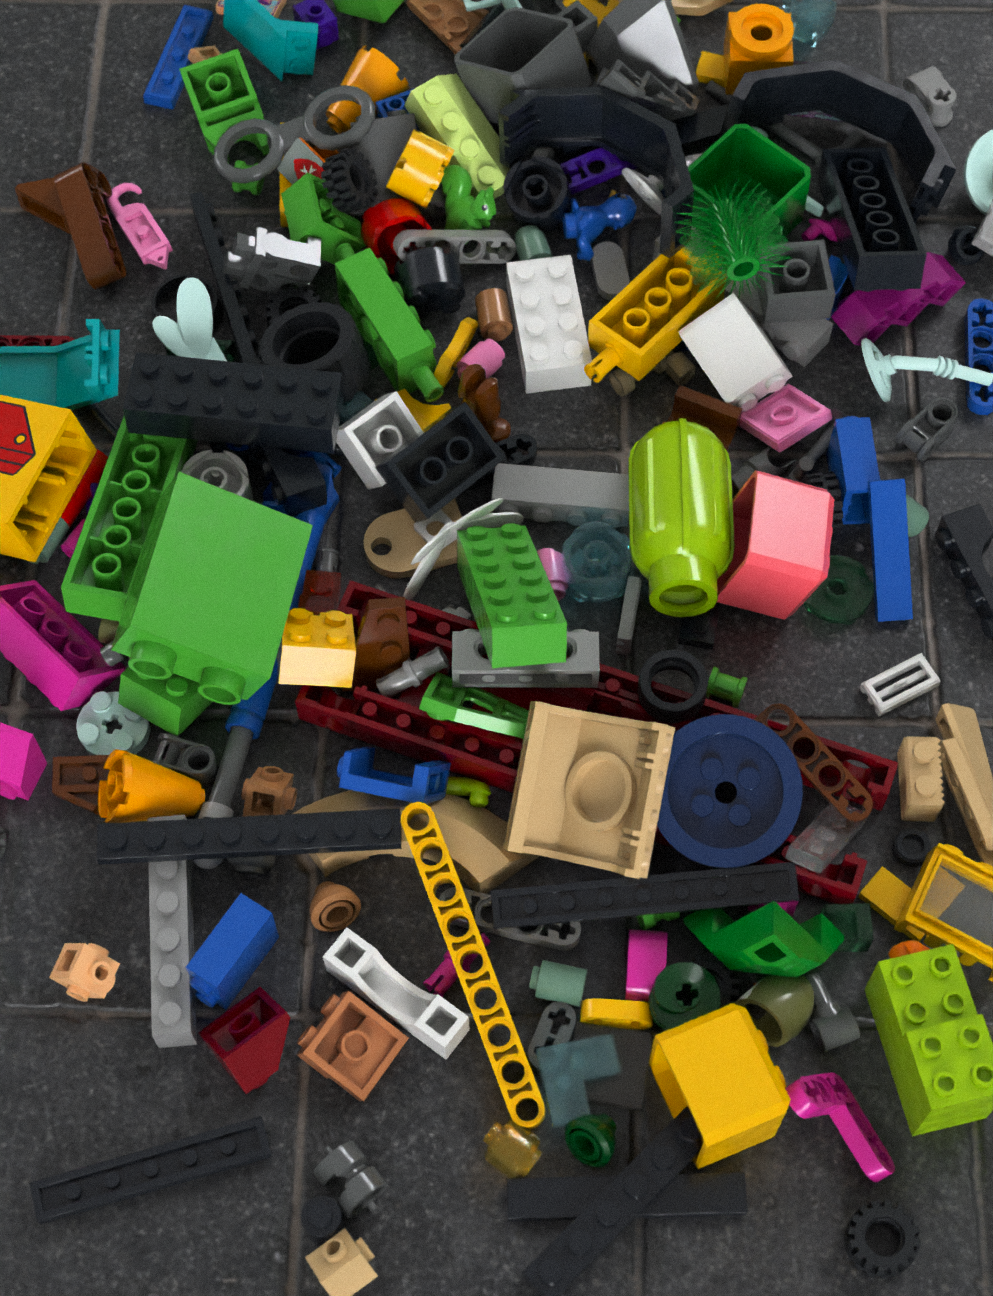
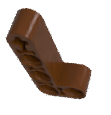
M81 162L54 176L55 186L88 283L93 289L98 290L126 277V268L103 201L112 196V189L106 176L86 162Z
M781 703L772 704L754 719L769 727L767 721L771 714L776 712L784 713L789 719L788 727L783 731L774 732L782 738L792 751L800 772L846 821L853 823L861 822L868 817L873 807L872 797L869 792L791 708ZM805 739L813 744L815 752L812 757L800 759L794 754L793 746L797 741ZM832 767L838 771L840 782L836 786L826 787L821 784L818 775L823 768ZM847 781L853 787L847 789L846 792L853 799H857L860 796L864 800L861 806L864 810L862 814L857 811H853L851 814L847 812L846 808L849 802L843 795L840 796L838 801L832 796L841 791Z

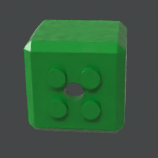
M747 124L733 125L688 167L694 188V197H700L707 204H714L712 202L714 198L716 202L719 201L717 192L720 200H723L725 188L727 199L730 197V189L732 194L733 188H735L732 195V200H734L743 187H745L739 198L738 204H740L749 195L747 193L759 184L746 204L760 194L758 193L762 191L765 193L759 200L764 198L770 200L771 202L768 205L776 209L774 213H771L778 216L779 218L777 219L780 220L776 222L777 227H774L776 229L772 230L779 231L775 234L781 232V236L786 237L803 220L811 180L810 167ZM693 198V206L703 207L704 209L709 208L708 205ZM764 201V202H762V203H760V204H758V205H756V206H754V207H757V206H759V205L765 203L766 201ZM693 207V213H705ZM692 214V215L706 216V214ZM694 219L692 221H701L702 219Z

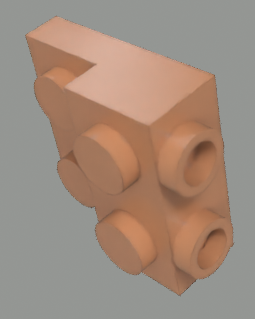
M346 991L341 993L339 997L336 994H332L320 1010L324 1018L316 1028L310 1025L302 1033L297 1041V1044L302 1048L296 1055L322 1076L332 1079L358 1101L362 1102L409 1038L353 993Z

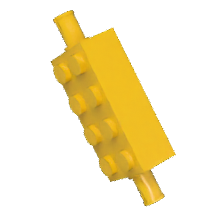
M683 248L671 258L660 254L589 321V347L599 354L584 366V371L588 378L592 379L594 375H597L593 381L599 383L615 366H618L640 381L682 341L678 331L724 300L725 289L720 295L719 293L726 281L709 294L708 292L715 285L713 282L718 280L719 277L708 283V287L700 290L699 288L705 282L703 280L707 279L708 277L706 276L711 273L701 277L704 279L697 281L700 283H693L695 279L699 278V275L690 272L693 267L690 264H695V261H698V259L691 262L687 261L691 259L689 257L690 254L683 252ZM704 267L698 268L694 271L701 272L702 270L700 269Z

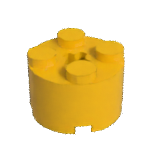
M413 129L387 182L386 188L427 208L434 194L433 190H437L444 176L443 171L449 164L455 149Z

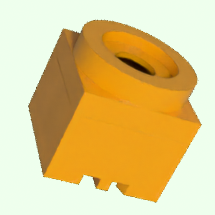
M752 4L738 12H728L724 40L725 94L733 95L746 72L793 66L792 39L794 26L791 20V13H785L780 8L769 4Z

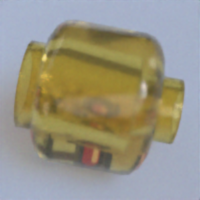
M513 1119L507 1120L503 1126L496 1121L482 1140L488 1145L484 1152L485 1160L510 1179L517 1177L519 1174L525 1178L543 1153L538 1149L540 1138L528 1128L519 1126Z

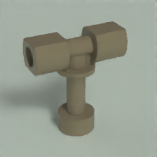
M671 350L650 372L654 370L656 373L661 374L665 371L678 386H682L695 376L696 367L682 352L674 353ZM621 368L609 374L610 384L619 396L624 397L635 390L634 382L637 379Z

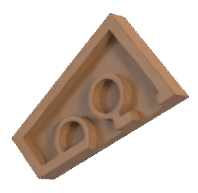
M407 0V7L454 54H457L462 49L460 44L489 12L483 8L467 12L463 0Z

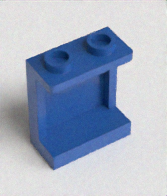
M368 746L346 750L344 756H341L338 762L337 776L340 777L339 788L425 804L444 799L446 796L451 762L434 760L417 764L414 768L413 777L375 770L373 768L375 748Z

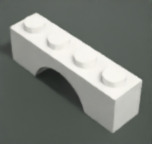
M349 928L343 931L323 956L327 972L447 1060L470 1030L469 1017L440 995L430 994L412 984L390 966L375 947Z

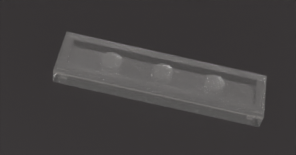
M829 804L789 845L785 858L814 872L821 873L865 825L867 818L855 823L846 821ZM849 804L846 808L847 812H849L850 814L853 811H857L860 814L864 812L863 810L851 806Z

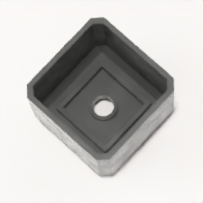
M519 7L504 10L454 55V61L463 84L486 119L499 124V111L511 103L510 90L589 87L592 83L572 19Z

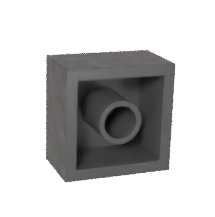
M825 241L790 242L781 245L786 248L778 247L781 249L771 251H778L773 254L780 253L778 255L781 256L769 258H784L765 259V261L778 260L768 264L775 263L789 267H761L776 274L762 271L757 272L758 275L769 280L766 282L756 275V282L759 284L757 288L764 324L830 318L835 299V290ZM760 264V266H778V265Z

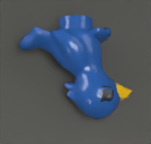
M611 190L608 199L603 204L579 207L576 198H571L570 212L563 213L564 238L576 239L577 258L590 261L594 257L591 243L599 237L606 227H612L616 230L624 228L632 222L637 210L634 199L627 194Z

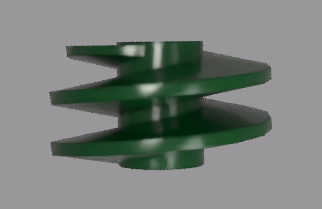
M677 962L665 967L656 977L648 999L650 1014L660 1028L665 1031L719 1009L721 1004L720 989L715 978L704 967L692 962ZM680 993H686L687 999L692 998L689 1006H683V1000L677 1001Z

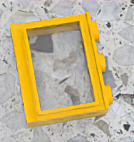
M938 843L928 852L894 930L902 932L910 925L927 934L924 939V943L927 946L938 948L943 943L946 945L954 944L955 950L961 952L958 957L961 964L972 966L976 962H980L993 969V866L984 862L973 861L964 856L963 852L953 845ZM992 970V972H991V974H990V977H989V979H988V980H990V981H992V982H993V970Z

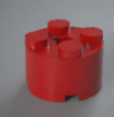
M394 198L382 201L364 212L361 236L366 248H370L377 259L381 257L388 271L391 274H395V263L398 260L400 265L403 263L393 249V241L397 234L403 230H432L419 209L410 200ZM410 242L409 247H404L403 249L407 252L409 251V248L411 246H415V244L413 242Z

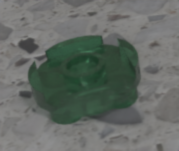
M841 555L829 556L828 577L803 604L808 612L813 613L821 620L850 625L867 611L873 597L874 585L872 579L870 581L865 573L866 569L858 561ZM836 583L843 585L842 590L846 594L835 595L829 590L828 586L835 587Z

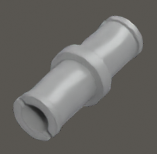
M437 646L432 651L413 661L410 659L402 663L403 667L381 679H377V687L383 696L391 698L412 685L415 687L422 685L423 679L443 668L449 667V661L441 647Z

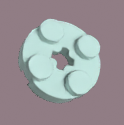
M100 691L95 693L79 713L76 723L77 735L80 743L89 755H110L115 749L137 754L148 741L150 735L149 721L118 704L119 692L107 693ZM113 720H118L119 724L123 726L121 730L115 729L112 734H108L106 724Z

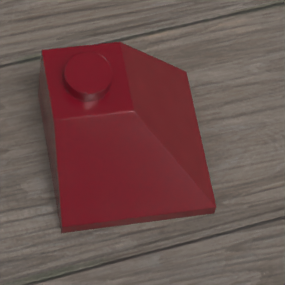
M258 987L198 1032V1034L231 1078L247 1094L252 1089L264 1085L268 1081L269 1076L278 1070L290 1016L261 987Z

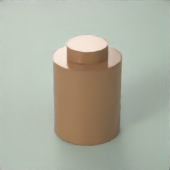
M491 288L478 293L475 297V305L482 337L494 341L504 340L513 331L506 292L498 288Z

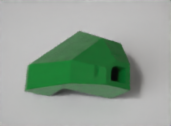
M775 901L764 905L737 921H734L719 908L695 911L684 917L683 922L712 954L733 971L798 977L822 965L844 941V934L822 913L798 924Z

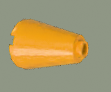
M365 45L357 52L340 86L358 87L368 93L375 104V115L377 114V101L406 92L409 89L407 79L404 78L401 81L396 75L400 69L377 49L372 47L369 52L366 51ZM347 100L329 105L326 111L328 117L327 124L338 134L350 130V123L356 122V117L361 115V106L354 101Z
M115 749L107 758L103 769L110 770L107 781L100 780L98 788V811L101 818H106L104 821L106 823L148 821L150 817L173 815L193 817L198 810H201L202 804L205 802V790L201 789L199 781L131 752Z

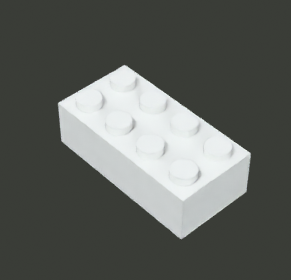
M571 255L506 263V287L526 394L591 386L592 379L586 375L584 366L590 363L592 358Z

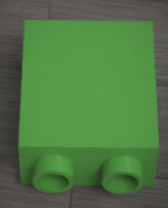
M178 472L158 499L111 650L130 657L128 666L142 676L152 679H168L174 673L198 682L199 694L210 701L225 705H235L240 703L241 699L248 700L271 678L313 525Z

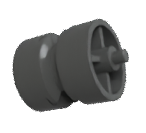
M353 1140L345 1142L335 1150L327 1146L323 1150L327 1156L314 1169L313 1175L327 1192L334 1191L336 1193L334 1200L348 1219L358 1215L367 1208L372 1213L375 1212L378 1207L374 1202L386 1190L388 1183L374 1166L366 1167L367 1157Z

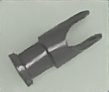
M770 446L746 460L742 468L731 474L732 499L755 470L779 476L789 470L797 460L795 459L783 467H775L767 458V454L774 449Z

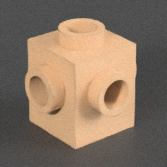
M65 943L49 978L68 988L66 994L77 1000L87 1002L88 998L105 999L106 994L114 986L115 974L120 963L108 957L109 951L93 943H88V945L85 943Z

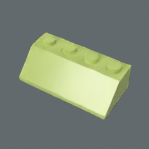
M457 73L436 76L411 90L404 105L409 114L414 113L415 123L422 133L455 149L447 167L457 165L469 172L472 180L470 195L476 198L480 190L485 191L489 187L494 189V199L504 194L505 177L511 168L500 163L499 137Z

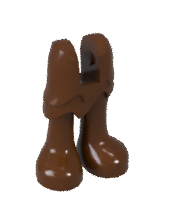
M479 364L468 366L462 372L458 387L459 399L463 398L461 403H467L495 443L511 437L510 423L506 419L499 417L501 401L497 379L493 377L487 379L485 369Z

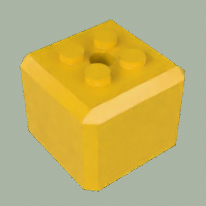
M734 1003L655 1035L650 1054L649 1065L672 1118L674 1119L688 1105L701 1133L703 1145L700 1153L692 1160L697 1169H701L775 1137L791 1100L785 1089L786 1082L780 1068L777 1065L774 1066L768 1054L769 1048L760 1029H756L747 1009Z

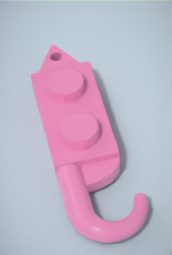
M123 183L112 188V196L106 199L107 206L144 265L149 263L162 269H167L169 253L173 251L172 247L145 204L133 203L122 206L118 200L123 193L128 191L141 194L142 190L140 187L132 183Z

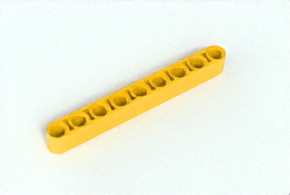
M422 802L411 803L402 811L401 824L508 1111L513 1121L520 1127L536 1128L545 1119V1103L440 826L430 806ZM418 814L427 815L429 823L426 828L418 831L410 828V821L414 816ZM435 848L442 851V859L436 865L430 866L423 863V856L429 849ZM445 883L454 885L456 892L452 899L441 901L436 898V891L439 886ZM459 918L467 920L469 922V930L465 935L455 937L449 933L452 921ZM470 954H477L483 958L481 969L475 973H468L463 970V960ZM483 990H492L496 993V1003L490 1009H480L476 1005L477 995ZM497 1026H505L510 1030V1040L504 1046H494L490 1042V1032ZM510 1063H520L525 1070L523 1079L515 1084L506 1082L503 1076L505 1067ZM523 1100H534L539 1106L538 1115L532 1121H523L518 1117L517 1108Z

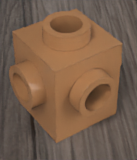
M275 766L258 767L250 779L246 778L243 784L241 795L242 800H245L243 816L286 814L288 809L293 810L297 798V788L292 787L294 774L283 772L281 768Z

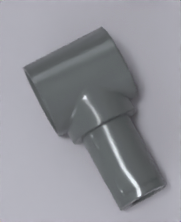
M819 973L806 976L814 990V1008L811 1014L810 1028L819 1049L825 1053L859 1039V1027L851 1010L847 1006L841 1008L837 1001L832 1000Z

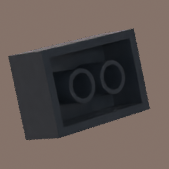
M463 402L441 415L375 466V469L414 522L417 523L429 519L506 457L467 403Z

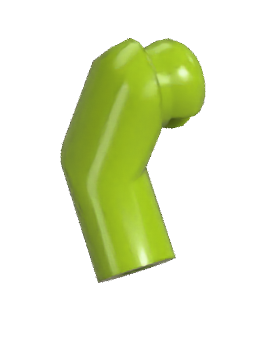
M449 777L446 794L470 796V805L482 808L488 805V796L491 795V790L487 784L471 778Z

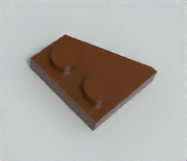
M109 755L53 757L52 793L63 800L99 815L98 788L100 780L107 781L110 770L103 768Z

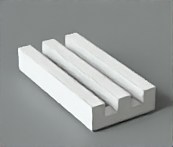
M920 653L861 683L860 690L863 694H867L868 702L870 705L874 704L876 707L875 712L880 717L938 687L941 680L923 654ZM919 665L922 670L897 681L879 692H876L874 689ZM926 677L929 678V679L925 680L924 682H922V683H920V684H918V685H916V686H914V687H912V688H910V689H908V690H906V691H904V692H902V693H900V694H898V695H896V696H894V697H892V698L886 700L885 702L882 701L883 699H885V698L891 696L892 694H894V693H896V692H898V691H900V690H902V689H904V688H906V687H908V686H910V685H912V684H914V683H916V682H918V681H920V680H922V679H924V678H926Z

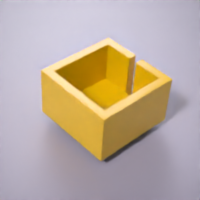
M303 608L289 610L277 653L278 684L352 688L356 656L352 614L331 610L326 613L320 612V616H317Z

